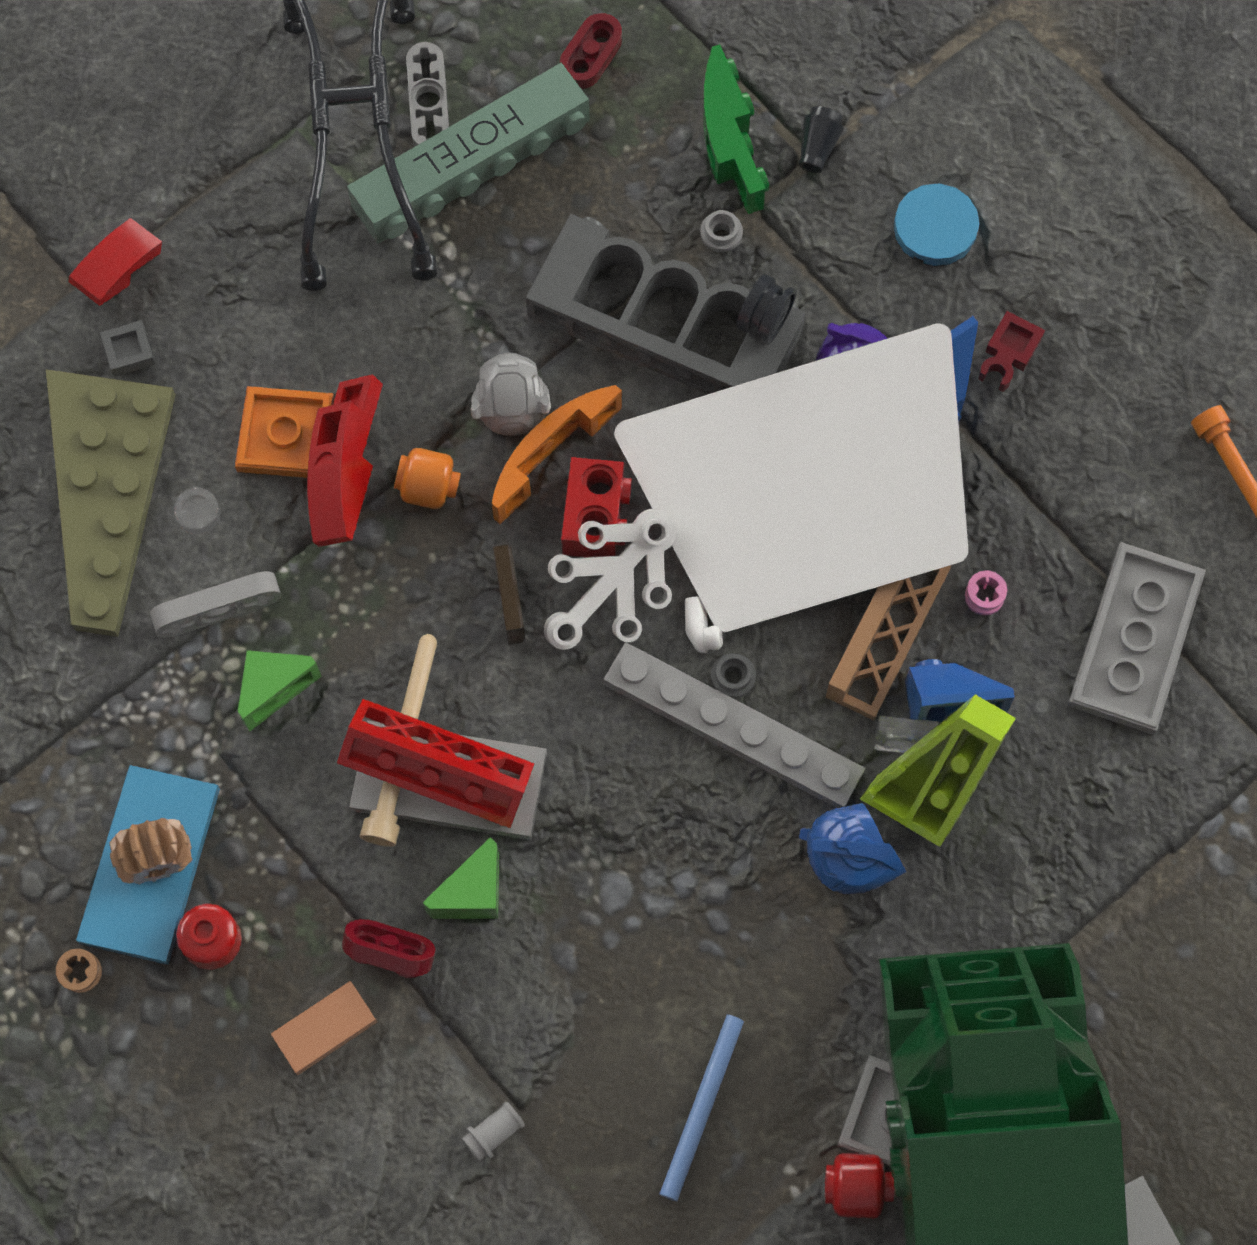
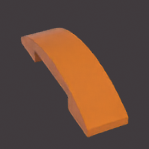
M616 385L600 388L569 401L545 417L524 437L506 462L496 484L492 498L494 520L501 524L531 496L530 482L527 475L579 426L593 437L622 409V390Z

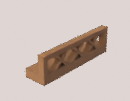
M952 565L933 570L938 573L933 584L917 590L913 589L910 578L877 588L829 682L826 698L873 721L875 720ZM904 584L907 593L898 595ZM926 596L920 607L917 598ZM910 601L916 615L913 623L895 628L889 613L891 607ZM885 621L888 630L879 633ZM907 633L901 645L898 636ZM891 638L897 653L895 659L876 666L870 651L872 644ZM866 659L869 668L859 671ZM888 671L882 683L879 673ZM872 676L878 691L872 705L848 694L854 681Z

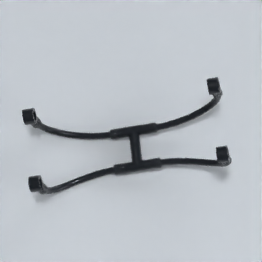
M283 0L285 7L283 11L285 31L293 34L305 32L311 59V62L308 64L312 128L313 133L316 135L314 174L302 234V254L300 256L302 265L300 270L301 287L309 291H318L327 286L326 268L319 265L317 255L313 252V235L325 174L327 135L330 133L328 106L372 102L373 126L378 132V140L385 168L414 240L412 247L413 257L411 258L412 277L421 281L435 278L438 274L436 257L430 254L429 244L424 240L420 225L400 178L389 139L388 129L391 123L385 57L382 56V32L388 0H377L371 37V56L368 60L370 85L327 88L325 63L321 60L318 37L305 0ZM413 0L390 1V18L394 23L407 24L415 19Z

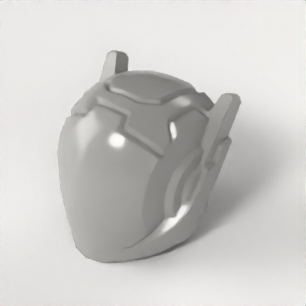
M507 352L496 355L480 367L479 382L471 399L472 419L480 418L491 431L497 434L518 436L531 431L539 424L544 414L549 413V409H551L549 390L542 378L538 376L536 363L531 359L517 353Z

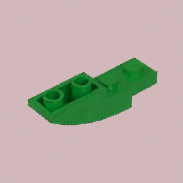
M719 44L711 49L704 82L703 131L705 147L716 183L720 184L733 179L747 213L751 214L764 209L765 192L769 191V182L763 167L756 168L752 159L754 149L749 136L750 117L754 116V107L751 98L747 92L741 93L737 84L739 82V74L736 64L732 58L726 59Z

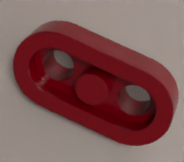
M597 13L589 16L562 53L560 63L562 62L581 89L589 88L598 82L622 45V27L620 22L614 16L606 13ZM600 37L608 39L606 42L603 43L596 41V39ZM579 68L587 70L584 73H576L574 71Z
M358 919L348 923L345 927L342 941L343 951L355 962L370 964L393 971L405 978H415L427 974L432 969L436 951L434 944L422 935L369 919Z

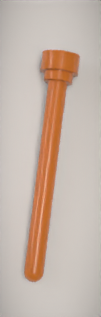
M1221 405L1212 407L1195 417L1191 421V425L1199 439L1205 438L1207 444L1213 443L1257 518V482L1228 435L1231 432L1228 426L1230 419Z

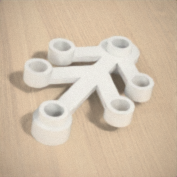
M659 509L645 510L636 517L633 523L602 525L595 521H588L581 525L578 531V538L581 544L587 548L599 549L606 542H631L619 556L571 558L560 554L550 560L548 572L554 580L561 583L570 582L578 576L601 575L568 613L557 612L546 620L544 635L551 645L562 650L576 646L582 637L581 626L614 589L616 591V619L612 625L613 633L624 642L637 640L641 635L642 625L635 617L634 567L644 556L646 557L648 583L642 591L644 602L655 609H662L670 603L672 593L668 585L665 584L664 551L671 547L676 538V525L668 513ZM658 523L662 528L661 536L656 540H651L648 536V530L651 525ZM591 527H597L600 531V537L595 543H588L586 540V532ZM566 560L570 565V571L567 575L560 577L556 574V565L560 561ZM655 587H661L664 592L663 598L659 602L653 603L650 599V593ZM631 620L634 624V630L630 635L623 636L620 632V626L624 621ZM570 624L572 627L571 636L566 640L559 639L558 629L560 626Z

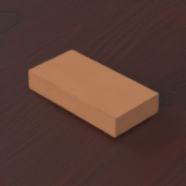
M349 981L272 1032L271 1035L295 1073L299 1075L376 1024L377 1020L353 983Z

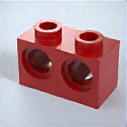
M571 457L561 537L563 555L576 557L616 556L617 545L625 546V542H606L599 549H590L582 545L578 538L579 528L588 521H595L602 525L627 524V519H620L621 504H630L632 478H624V462ZM597 483H604L611 488L604 494H595L589 490L592 485ZM586 533L588 543H595L600 535L592 536Z

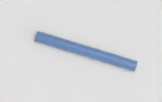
M726 1015L659 1195L669 1200L678 1201L744 1021L735 1016Z

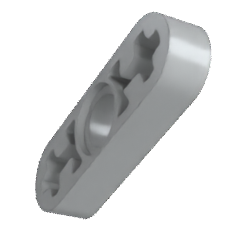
M430 42L415 44L406 55L411 134L414 147L427 140L426 121H434L435 134L449 127L444 57L441 49ZM422 59H430L431 78H423ZM426 92L435 93L440 97L439 102L435 106L428 108L420 106L417 103V99Z
M258 572L161 603L150 611V616L158 637H174L267 607L281 598V592L273 572Z

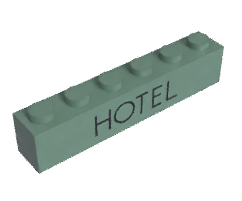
M561 62L394 158L417 220L423 217L435 216L446 204L460 196L466 197L471 195L485 181L494 176L507 174L514 168L516 163L530 155L536 156L543 153L552 142L564 135H573L579 132L590 121L589 99ZM385 164L347 185L351 207L377 244L387 238H396L408 229V224L392 188Z

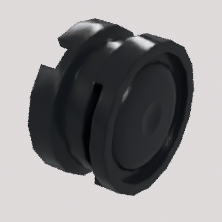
M764 273L749 292L739 313L736 327L746 333L753 331L762 335L761 341L769 345L787 320L794 305L797 290L788 287L783 293V288L776 284V279Z

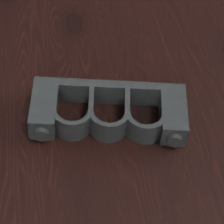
M570 214L526 296L527 317L707 394L784 371L803 332L806 312L801 311L794 304L780 332L769 345L761 341L762 335L753 331L747 333L731 367L695 353L690 348L708 316L722 310L740 313L750 290L744 286L732 283L717 284L707 289L705 279L699 270L687 262L668 260L661 261L652 266L649 254L636 241L623 237L609 238V229H606L599 221L590 217L582 219L573 214ZM617 264L631 267L641 277L620 320L581 304L598 273L610 265ZM669 287L684 289L696 301L675 344L635 327L654 293Z

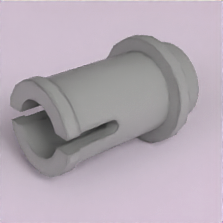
M505 1101L500 1108L473 1129L469 1126L466 1129L468 1134L462 1138V1141L478 1161H481L485 1156L490 1159L494 1156L491 1151L519 1128L524 1127L525 1124L514 1108Z

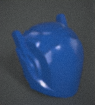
M863 803L827 811L814 821L811 829H800L799 838L807 840L809 862L815 875L822 884L832 891L842 894L865 893L885 885L906 872L891 844L883 842L873 818Z

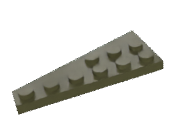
M46 369L71 625L75 631L119 637L176 394L172 387Z

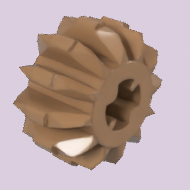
M160 818L156 821L146 820L138 825L132 824L129 829L120 830L109 842L112 866L116 869L121 881L129 884H142L147 881L155 882L158 879L170 877L173 873L181 872L192 861L190 851L192 847L189 836L186 834L180 821L175 819Z

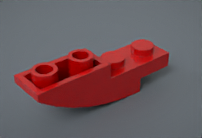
M373 374L340 382L333 405L318 408L309 449L307 495L313 543L318 547L352 541L357 527V521L373 469V465L362 456L383 383Z

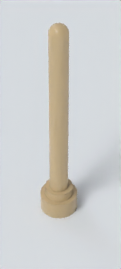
M425 634L419 640L401 713L416 719L419 717L437 646V640L431 634ZM383 781L376 810H372L370 816L364 818L359 836L362 840L380 846H396L400 826L396 824L398 817L394 815L401 787Z

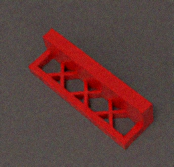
M362 699L348 727L337 760V764L507 828H511L535 764ZM365 717L384 724L386 727L375 726L365 722L364 719ZM416 736L422 738L424 740H427L428 743H420L418 741L413 740L411 737ZM455 753H462L464 755L470 756L472 760H465L463 758L457 757ZM498 769H504L520 775V778L516 779L500 773Z

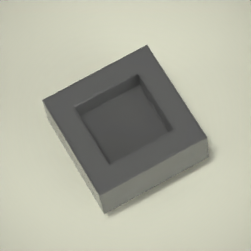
M142 320L100 332L109 366L114 377L156 365Z

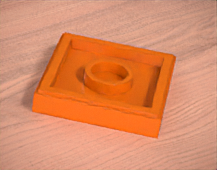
M247 386L235 461L236 471L307 478L309 449L318 408L333 405V393Z

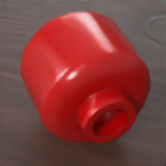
M208 903L195 906L187 911L179 921L176 932L178 947L188 961L198 968L208 970L222 968L233 961L240 950L242 941L240 927L230 912L219 905Z
M841 1153L836 1156L833 1165H826L825 1204H832L833 1210L838 1216L878 1218L883 1212L884 1202L894 1201V1179L891 1172H885L884 1162L878 1155Z

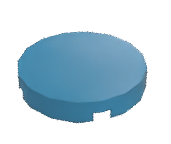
M943 184L922 185L908 192L899 203L894 220L896 241L904 253L911 258L915 256L918 259L924 260V264L937 266L951 264L965 257L970 251L971 246L975 243L980 223L977 209L967 195L955 187Z

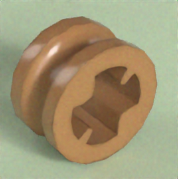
M72 949L65 952L59 958L56 965V976L64 988L76 993L87 992L99 983L102 976V966L99 959L89 951ZM87 959L90 966L86 968L85 974L88 978L81 983L80 980L73 978L71 982L68 978V975L73 972L70 964L75 960L84 964Z

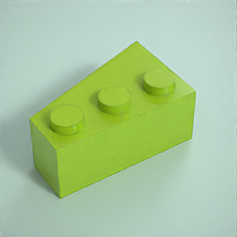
M975 694L878 774L860 800L940 847L960 817L1016 718Z

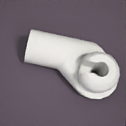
M699 597L686 598L685 630L690 642L697 652L707 653L708 650H719L723 645L722 631L718 626L708 627L707 611Z

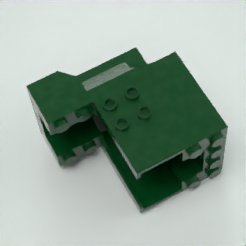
M1070 944L879 959L885 1044L894 1089V1100L885 1101L888 1131H890L891 1147H889L891 1175L894 1179L895 1196L902 1197L906 1245H1128L1121 1122L1112 1104L1105 1079L1088 1043L1086 1006L1080 967Z

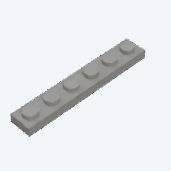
M627 642L624 643L603 679L604 685L835 808L846 807L864 774L865 768Z

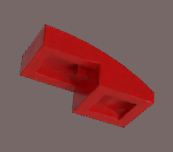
M130 218L105 237L69 275L68 282L101 306L130 286L131 273L161 253L162 241Z

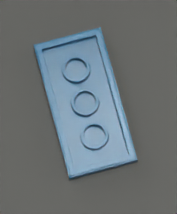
M129 766L76 941L79 944L169 965L176 941L178 923L185 911L220 788L217 784L137 766ZM160 818L179 820L190 839L192 861L181 872L173 873L170 877H164L155 882L147 881L142 884L122 882L121 878L117 875L116 869L113 868L110 858L111 849L109 842L120 830L129 829L132 824L138 825L146 820L156 821Z

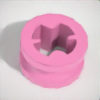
M987 570L974 574L968 582L964 595L969 609L976 614L984 616L992 615L999 611L1008 591L1006 582L996 572ZM978 585H983V589H986L987 585L995 589L992 597L994 601L989 602L988 597H986L985 601L980 600L977 597Z

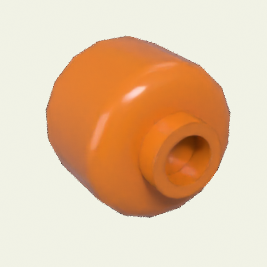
M414 448L409 452L408 456L401 455L394 489L400 490V497L406 503L431 509H440L444 505L446 497L455 499L461 473L452 471L454 462L448 454Z

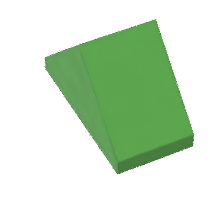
M247 650L238 713L249 731L253 730L322 677L314 659L311 656Z
M491 837L423 902L426 913L432 919H498L499 852L497 843Z

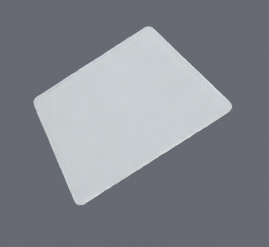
M943 324L923 327L620 422L615 428V438L652 509L665 511L673 518L676 525V538L672 547L714 626H718L722 632L739 629L962 562L968 555L952 336L950 329Z

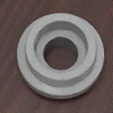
M718 210L703 220L700 236L704 245L710 250L728 252L736 248L741 242L743 227L740 220L731 212ZM718 230H725L729 235L719 237L714 233Z

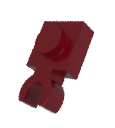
M1007 311L987 344L985 353L993 357L983 362L978 380L983 382L989 372H999L1003 378L998 390L1001 392L1007 390L1013 377V367L1024 372L1040 344L1045 330Z

